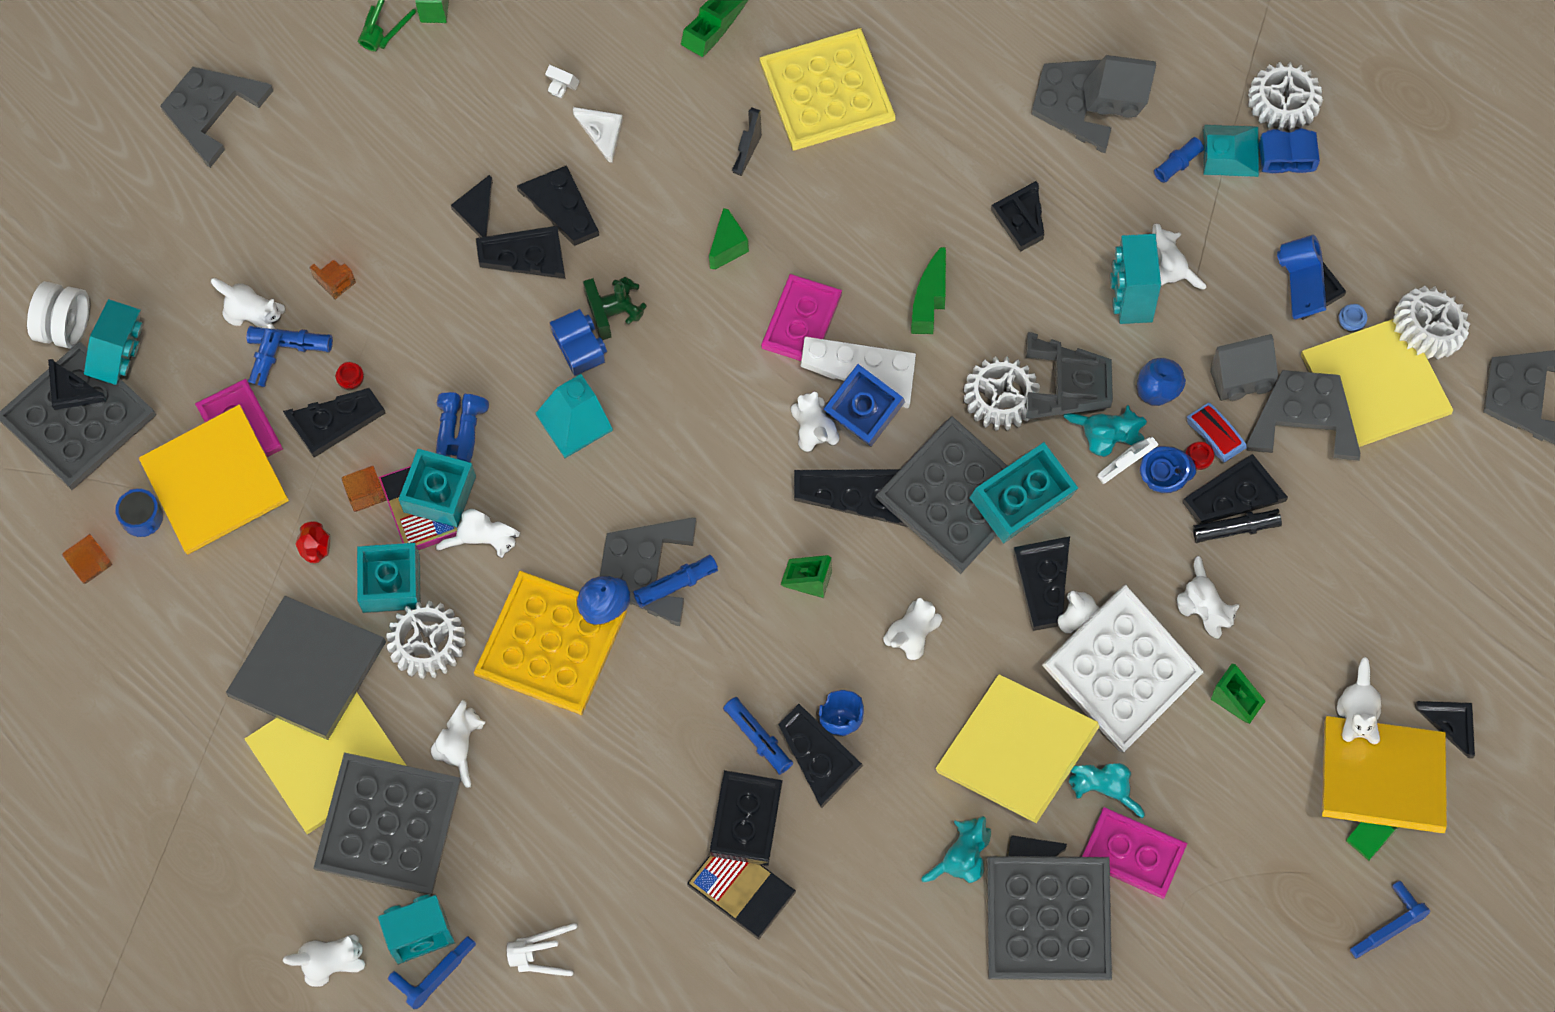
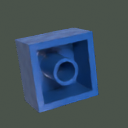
M857 364L825 406L824 411L872 447L904 405L905 400L901 395Z

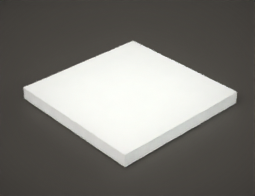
M1127 585L1122 586L1042 664L1089 718L1098 722L1099 729L1120 753L1125 752L1203 673L1202 669Z

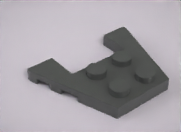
M1101 60L1045 63L1034 100L1032 115L1059 130L1065 129L1076 135V139L1083 143L1087 141L1096 146V150L1106 153L1112 127L1084 121L1087 110L1083 83Z
M192 67L160 107L176 129L187 139L195 152L200 155L204 163L211 168L225 151L223 144L205 133L236 96L260 108L274 90L269 83Z
M1028 332L1026 338V358L1055 361L1056 395L1028 392L1026 399L1027 419L1111 408L1113 401L1112 359L1080 348L1073 351L1061 347V342L1051 339L1049 343L1037 339L1038 334Z
M1555 350L1492 357L1489 363L1483 413L1516 429L1520 427L1532 433L1533 437L1540 441L1544 439L1555 445V421L1541 418L1547 371L1555 372Z
M1282 370L1247 443V451L1273 453L1275 426L1279 425L1335 430L1334 459L1360 461L1361 452L1340 375Z
M686 518L607 533L600 576H611L626 581L630 591L629 605L633 604L640 607L634 598L633 591L657 580L663 543L693 546L697 524L696 518ZM665 596L651 602L642 609L647 610V613L669 620L675 626H680L684 598Z

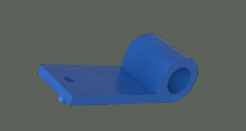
M1309 235L1281 244L1280 251H1277V257L1282 267L1285 266L1290 274L1292 317L1295 320L1325 311L1323 259L1317 237Z

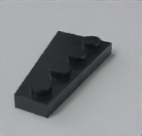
M900 469L794 470V501L908 527L875 498L879 491Z

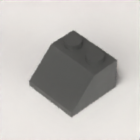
M1105 55L1083 83L1086 110L1097 112L1101 115L1114 114L1122 115L1125 118L1137 117L1148 104L1156 70V61Z
M1272 334L1216 348L1210 372L1220 401L1226 399L1230 401L1239 400L1245 395L1255 392L1257 394H1264L1275 387L1278 370Z

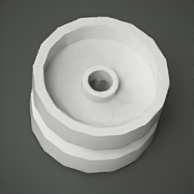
M42 282L33 294L28 311L27 328L31 340L48 344L53 341L56 346L70 349L81 341L87 327L90 308L89 296L86 290L69 286L64 289L60 284Z

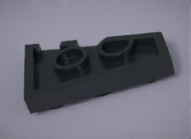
M567 165L517 185L518 192L523 197L526 196L533 203L534 207L540 213L542 212L552 222L553 226H557L558 231L574 246L599 236V230Z
M557 226L476 238L478 260L481 268L566 279Z
M370 388L337 396L332 401L320 404L318 402L308 404V407L293 411V408L283 411L285 417L313 458L386 413Z
M1251 454L1184 498L1183 504L1199 524H1205L1286 502L1288 496L1257 458Z
M1070 536L1017 546L1013 549L1033 631L1059 626L1058 617L1063 614Z
M800 704L778 724L820 807L823 808L863 767L862 763Z

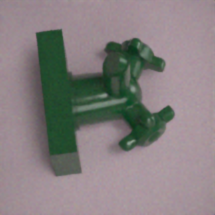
M623 277L619 280H613L614 293L605 296L599 295L594 278L583 281L585 295L602 340L612 338L608 322L609 317L626 312L630 316L625 322L630 324L633 321H639L643 316L647 305L644 302L640 306L632 304V299L629 295L630 290H639L640 285L634 283L630 278Z

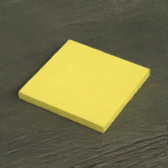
M861 28L759 57L760 65L793 151L895 121V113Z
M1393 319L1303 350L1301 353V357L1309 372L1340 375L1359 447L1451 415L1453 412V408L1425 353L1417 355L1416 349L1413 347L1407 349L1408 343L1406 341H1399L1402 334L1395 332L1397 324L1392 322Z
M998 675L935 769L937 773L1037 823L1100 726L1097 721L1002 675Z
M357 692L329 740L278 718H275L244 738L307 835L326 822L344 752L406 766Z

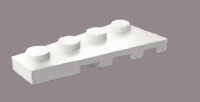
M805 337L801 367L831 379L838 378L845 381L856 365L859 364L901 395L905 400L902 407L909 409L915 353Z

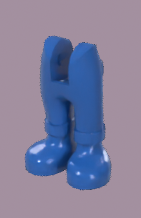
M454 392L441 393L438 395L436 402L437 406L443 410L440 417L441 423L437 437L436 453L448 457L454 455L459 460L471 462L475 445L476 415L488 411L489 401L473 394L463 395L459 433L457 438H455L456 415L461 407V397Z

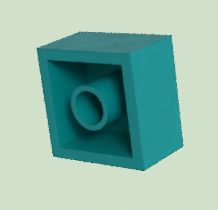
M110 299L107 300L89 337L84 375L117 385L121 375H127L131 363L129 358L130 356H136L140 341H137L136 338L139 337L143 327V322L139 321L141 309Z
M417 449L398 499L403 512L458 527L461 514L465 509L476 479L473 464Z
M415 543L357 546V601L363 613L405 610L406 606H409L411 610H415L416 603H421L420 554Z
M422 895L414 899L413 904L404 907L400 905L390 907L384 911L383 915L378 916L388 950L398 965L455 944L445 911L436 895Z

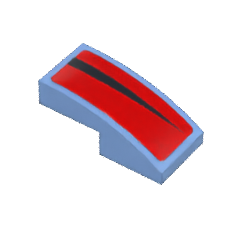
M1210 402L1187 416L1188 425L1205 439L1206 443L1213 449L1214 454L1224 463L1247 448L1246 443L1234 427Z

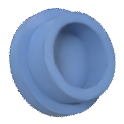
M1350 304L1340 311L1339 322L1348 331H1359L1366 325L1367 313L1362 306Z

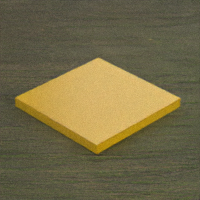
M240 404L139 457L153 489L187 555L289 501Z
M519 571L473 673L479 678L583 715L627 614V610L610 622L598 625L588 623L579 613L577 607L578 591Z
M1326 716L1324 721L1323 817L1445 834L1447 828L1446 732L1377 723L1380 735L1379 743L1372 744L1362 737L1346 742L1342 737L1346 719Z

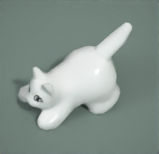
M1154 224L1152 234H1156L1161 286L1165 283H1175L1181 279H1186L1194 287L1200 289L1207 288L1206 284L1188 268L1185 256L1175 245L1181 233L1161 229L1159 224Z
M211 279L215 289L225 295L222 314L228 323L240 326L244 320H247L256 327L275 329L272 322L277 321L280 315L285 312L284 305L274 302V299L267 300L257 295L251 287L245 284H235L231 287L219 279Z
M817 392L800 395L798 397V404L795 403L791 407L792 416L800 424L798 445L806 452L812 451L816 444L828 442L833 446L840 439L835 423L827 417L824 411L826 406L824 399L818 397Z
M467 509L461 514L457 535L442 540L437 544L436 550H442L463 543L491 544L497 550V555L503 558L504 554L515 546L516 541L513 537H519L520 532L499 521L491 523L490 517L475 509Z
M1197 556L1194 561L1196 577L1191 582H1188L1186 590L1178 595L1177 606L1181 614L1187 617L1191 614L1200 615L1205 630L1209 635L1218 639L1222 635L1221 627L1230 628L1234 625L1239 605H1227L1222 601L1215 585L1206 576L1201 557Z
M1071 591L1066 596L1069 601L1067 610L1058 617V625L1063 632L1072 633L1077 631L1100 608L1096 605L1092 596L1085 592Z
M918 598L909 605L903 619L897 620L889 627L883 637V641L887 646L903 649L908 659H919L924 653L927 634L940 626L942 617L940 614H935V607L931 602Z
M1366 657L1362 658L1360 662L1357 682L1348 686L1338 699L1337 712L1339 716L1346 717L1342 731L1343 740L1346 742H1351L1357 737L1365 738L1372 744L1380 742L1377 720L1381 714V697L1379 692L1370 684L1369 660Z
M462 700L447 723L448 729L441 731L431 747V754L436 761L440 760L449 765L458 766L461 781L465 787L470 788L471 781L466 760L469 749V736L473 730L482 729L486 722L480 719L473 708L466 709L467 702Z
M349 935L337 941L327 943L322 941L307 942L299 948L297 954H290L283 958V962L288 965H301L302 971L305 974V982L315 987L323 986L329 982V976L334 972H359L365 967V962L358 959L362 954L363 948L358 943L359 939L356 935Z

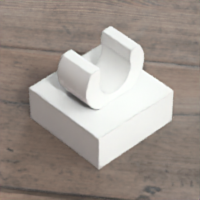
M549 65L545 74L552 80L548 92L561 99L565 94L566 87L576 90L580 81L574 75Z

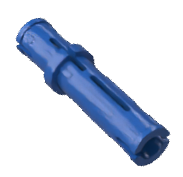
M249 326L246 336L247 343L261 344L265 328ZM266 328L272 330L270 343L275 332L283 334L278 345L280 347L298 348V351L301 352L317 350L330 353L332 349L333 337L330 334L309 333L308 330L304 329L298 332Z
M708 555L690 565L684 564L676 572L633 591L634 598L637 604L643 608L685 586L691 587L701 578L718 571L716 561L711 555Z
M738 697L728 701L723 707L724 711L730 715L757 747L756 752L761 757L764 756L779 775L790 769L793 761L777 745L778 740L774 736L771 737L756 718L740 702Z

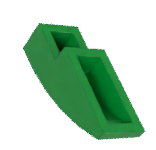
M708 0L700 7L699 15L684 28L681 45L704 57L733 24L748 0Z
M946 247L939 248L921 277L913 303L911 334H933L934 309H945Z

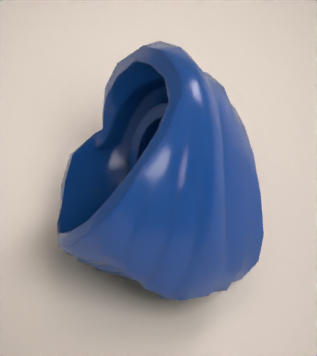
M1167 358L1152 359L1140 370L1137 380L1139 397L1151 406H1160L1174 400L1185 387L1186 379L1184 372L1174 360Z
M1170 446L1155 447L1142 457L1140 465V475L1143 481L1147 483L1151 490L1160 493H1171L1180 490L1197 473L1196 464L1192 458L1184 451Z
M611 576L592 578L581 588L577 597L579 613L586 622L594 625L610 622L619 617L628 608L630 591L626 581L621 578H613Z

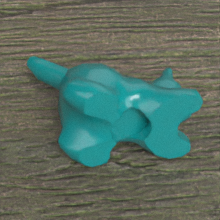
M1129 405L1126 406L1125 412L1122 415L1095 414L1087 417L1074 413L1063 414L1064 418L1069 422L1084 426L1085 436L1089 442V450L1098 456L1104 457L1111 454L1117 442L1133 445L1144 440V436L1139 433V430L1147 424V420L1132 412Z
M1122 763L1106 764L1102 769H1098L1094 765H1080L1072 768L1071 772L1075 775H1071L1068 782L1076 793L1077 799L1081 798L1083 794L1094 790L1119 800L1140 818L1145 816L1141 805L1130 798L1131 787L1129 779L1131 771L1126 765Z
M981 816L978 820L954 821V824L958 827V840L949 848L944 860L922 876V882L933 881L945 872L953 877L963 878L968 883L978 881L983 876L984 864L983 859L980 857V852L988 846L991 838V829L986 828V817Z

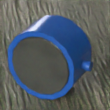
M129 490L119 498L116 504L115 514L123 529L132 536H149L159 529L163 521V511L156 497L147 490Z

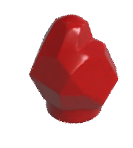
M311 521L304 523L300 527V533L295 543L300 556L309 563H319L328 556L330 534L323 529L321 523Z

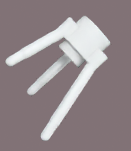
M573 923L531 937L520 938L516 942H508L507 957L509 966H518L519 972L533 971L572 976L574 974L572 970L529 964V962L535 961V951L556 947L559 944L558 941L533 944L534 942L574 930L578 925Z

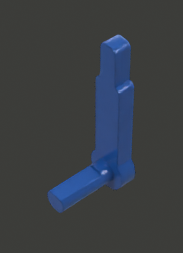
M1402 881L1396 882L1393 885V890L1406 905L1408 912L1352 947L1350 952L1355 959L1380 946L1413 924L1420 922L1430 913L1425 903H1417Z
M467 936L417 987L410 985L395 971L389 975L388 981L407 996L406 1003L414 1010L418 1009L462 962V959L474 948L476 943Z

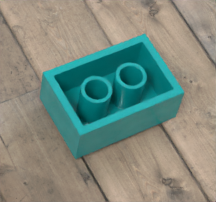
M1156 234L1122 235L1120 246L1115 247V260L1112 263L1113 272L1110 273L1111 289H1115L1113 313L1118 314L1119 324L1151 323L1154 319L1161 288Z
M1043 442L975 488L969 498L1004 544L1070 499L1077 491L1078 486L1045 442Z

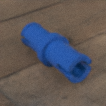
M1193 137L1179 150L1171 152L1169 158L1154 169L1156 178L1160 182L1165 183L1179 170L1186 169L1189 166V162L1204 151L1202 142L1198 138Z
M266 328L259 350L254 353L253 357L256 359L250 378L247 381L255 384L260 373L258 385L262 387L266 386L272 363H276L277 359L274 357L283 335L275 332L270 343L272 330Z

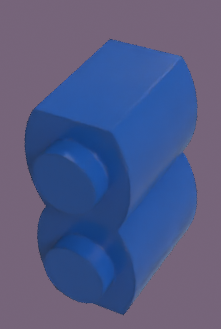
M1271 129L1261 134L1259 150L1262 172L1283 173L1291 171L1307 173L1317 170L1320 158L1316 132L1308 131L1307 129H1297L1288 133L1278 129Z
M578 309L550 322L552 334L574 376L605 363L604 353H607L601 337L596 339L592 333L595 330V326L589 314L584 316L582 311Z

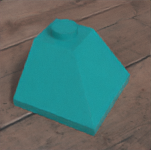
M1204 125V175L1259 176V126Z
M582 374L557 387L535 413L564 458L569 457L613 431L597 396Z

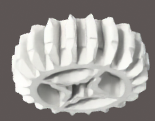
M1279 62L1276 68L1269 64L1266 67V71L1260 70L1257 77H1254L1252 80L1251 88L1248 92L1250 98L1248 102L1249 107L1253 108V116H1260V124L1268 122L1269 130L1273 126H1277L1280 131H1283V128H1288L1292 132L1295 126L1302 129L1305 123L1310 125L1313 122L1314 117L1319 114V107L1323 99L1321 96L1322 87L1318 86V78H1311V70L1304 73L1302 72V65L1296 69L1293 68L1291 62L1287 67H1283L1281 62ZM1284 92H1286V98H1287L1286 103L1284 102V100H1285V97L1283 96V95H1284Z
M1426 286L1419 290L1415 288L1402 297L1400 303L1395 308V316L1392 321L1397 324L1395 332L1402 334L1399 341H1406L1408 343L1407 349L1413 347L1416 349L1417 355L1425 353L1427 359L1435 356L1438 360L1444 356L1449 357L1462 347L1463 342L1468 337L1469 332L1467 330L1470 326V323L1466 321L1468 314L1461 312L1463 304H1456L1455 296L1449 298L1446 296V290L1439 293L1436 287L1429 290Z
M995 356L993 364L984 360L982 368L979 366L973 368V374L967 376L968 383L964 385V392L966 394L964 395V402L969 404L967 411L975 413L974 419L976 422L984 419L983 426L985 428L992 423L996 431L999 430L1000 425H1004L1005 429L1009 431L1011 423L1019 428L1022 420L1027 422L1030 420L1026 418L1028 392L1038 393L1040 386L1039 383H1035V374H1028V365L1019 368V360L1011 364L1009 363L1008 356L1004 358V362H999V359ZM1013 381L1021 387L1025 396L1019 394V391L1012 386ZM979 391L985 393V397L991 400L990 406L982 400Z
M428 601L424 608H422L420 602H417L415 610H411L409 606H406L405 611L407 614L403 616L397 613L396 619L399 623H390L389 627L393 632L386 635L387 640L391 642L387 645L388 652L392 653L390 656L391 660L394 663L398 662L399 670L407 669V673L411 677L418 671L419 677L422 679L425 678L426 672H430L432 678H435L437 676L436 670L439 669L446 674V665L456 666L457 663L454 657H462L463 652L460 647L466 645L465 639L462 638L465 635V630L463 627H460V618L454 617L452 609L445 611V607L441 603L435 609L431 601ZM422 622H436V623H435L434 625L427 626V625L423 624ZM411 628H414L415 631L413 636L410 639H408V643L404 645V639L407 633L410 631ZM420 632L429 638L432 648L429 647L427 642H423ZM449 634L446 646L439 652L438 645ZM420 654L430 656L429 658H416Z

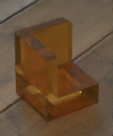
M332 260L321 270L315 264L310 266L313 278L335 300L356 283L352 270L345 263L340 266L335 260Z
M374 466L342 477L343 485L354 512L387 501Z
M91 534L62 553L66 562L83 584H87L113 565Z

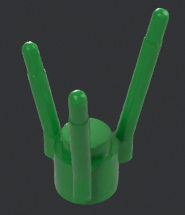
M378 0L376 7L373 5L370 7L363 30L358 38V43L363 48L372 52L377 51L378 47L385 49L388 41L413 17L416 9H412L384 37V30L376 25V21L385 0Z

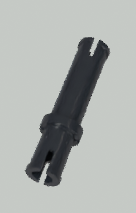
M1279 509L1254 514L1251 511L1246 512V515L1193 525L1192 530L1195 542L1200 543L1244 533L1252 535L1257 534L1259 530L1282 527V519Z

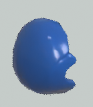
M839 690L829 693L825 704L820 705L819 708L820 724L829 733L846 736L856 731L864 719L862 698L852 691Z

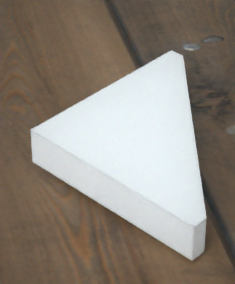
M573 107L574 117L607 161L613 162L623 121L622 115Z
M1148 437L1133 444L1099 472L1098 479L1102 484L1106 483L1159 444L1153 437Z

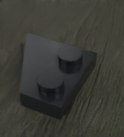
M1037 181L991 205V211L1020 252L1044 239L1039 184Z

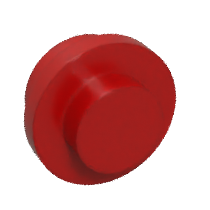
M345 362L339 366L335 377L340 387L350 390L361 385L364 380V372L358 364Z
M1195 442L1186 450V454L1196 464L1197 470L1206 469L1213 463L1214 451L1205 442Z

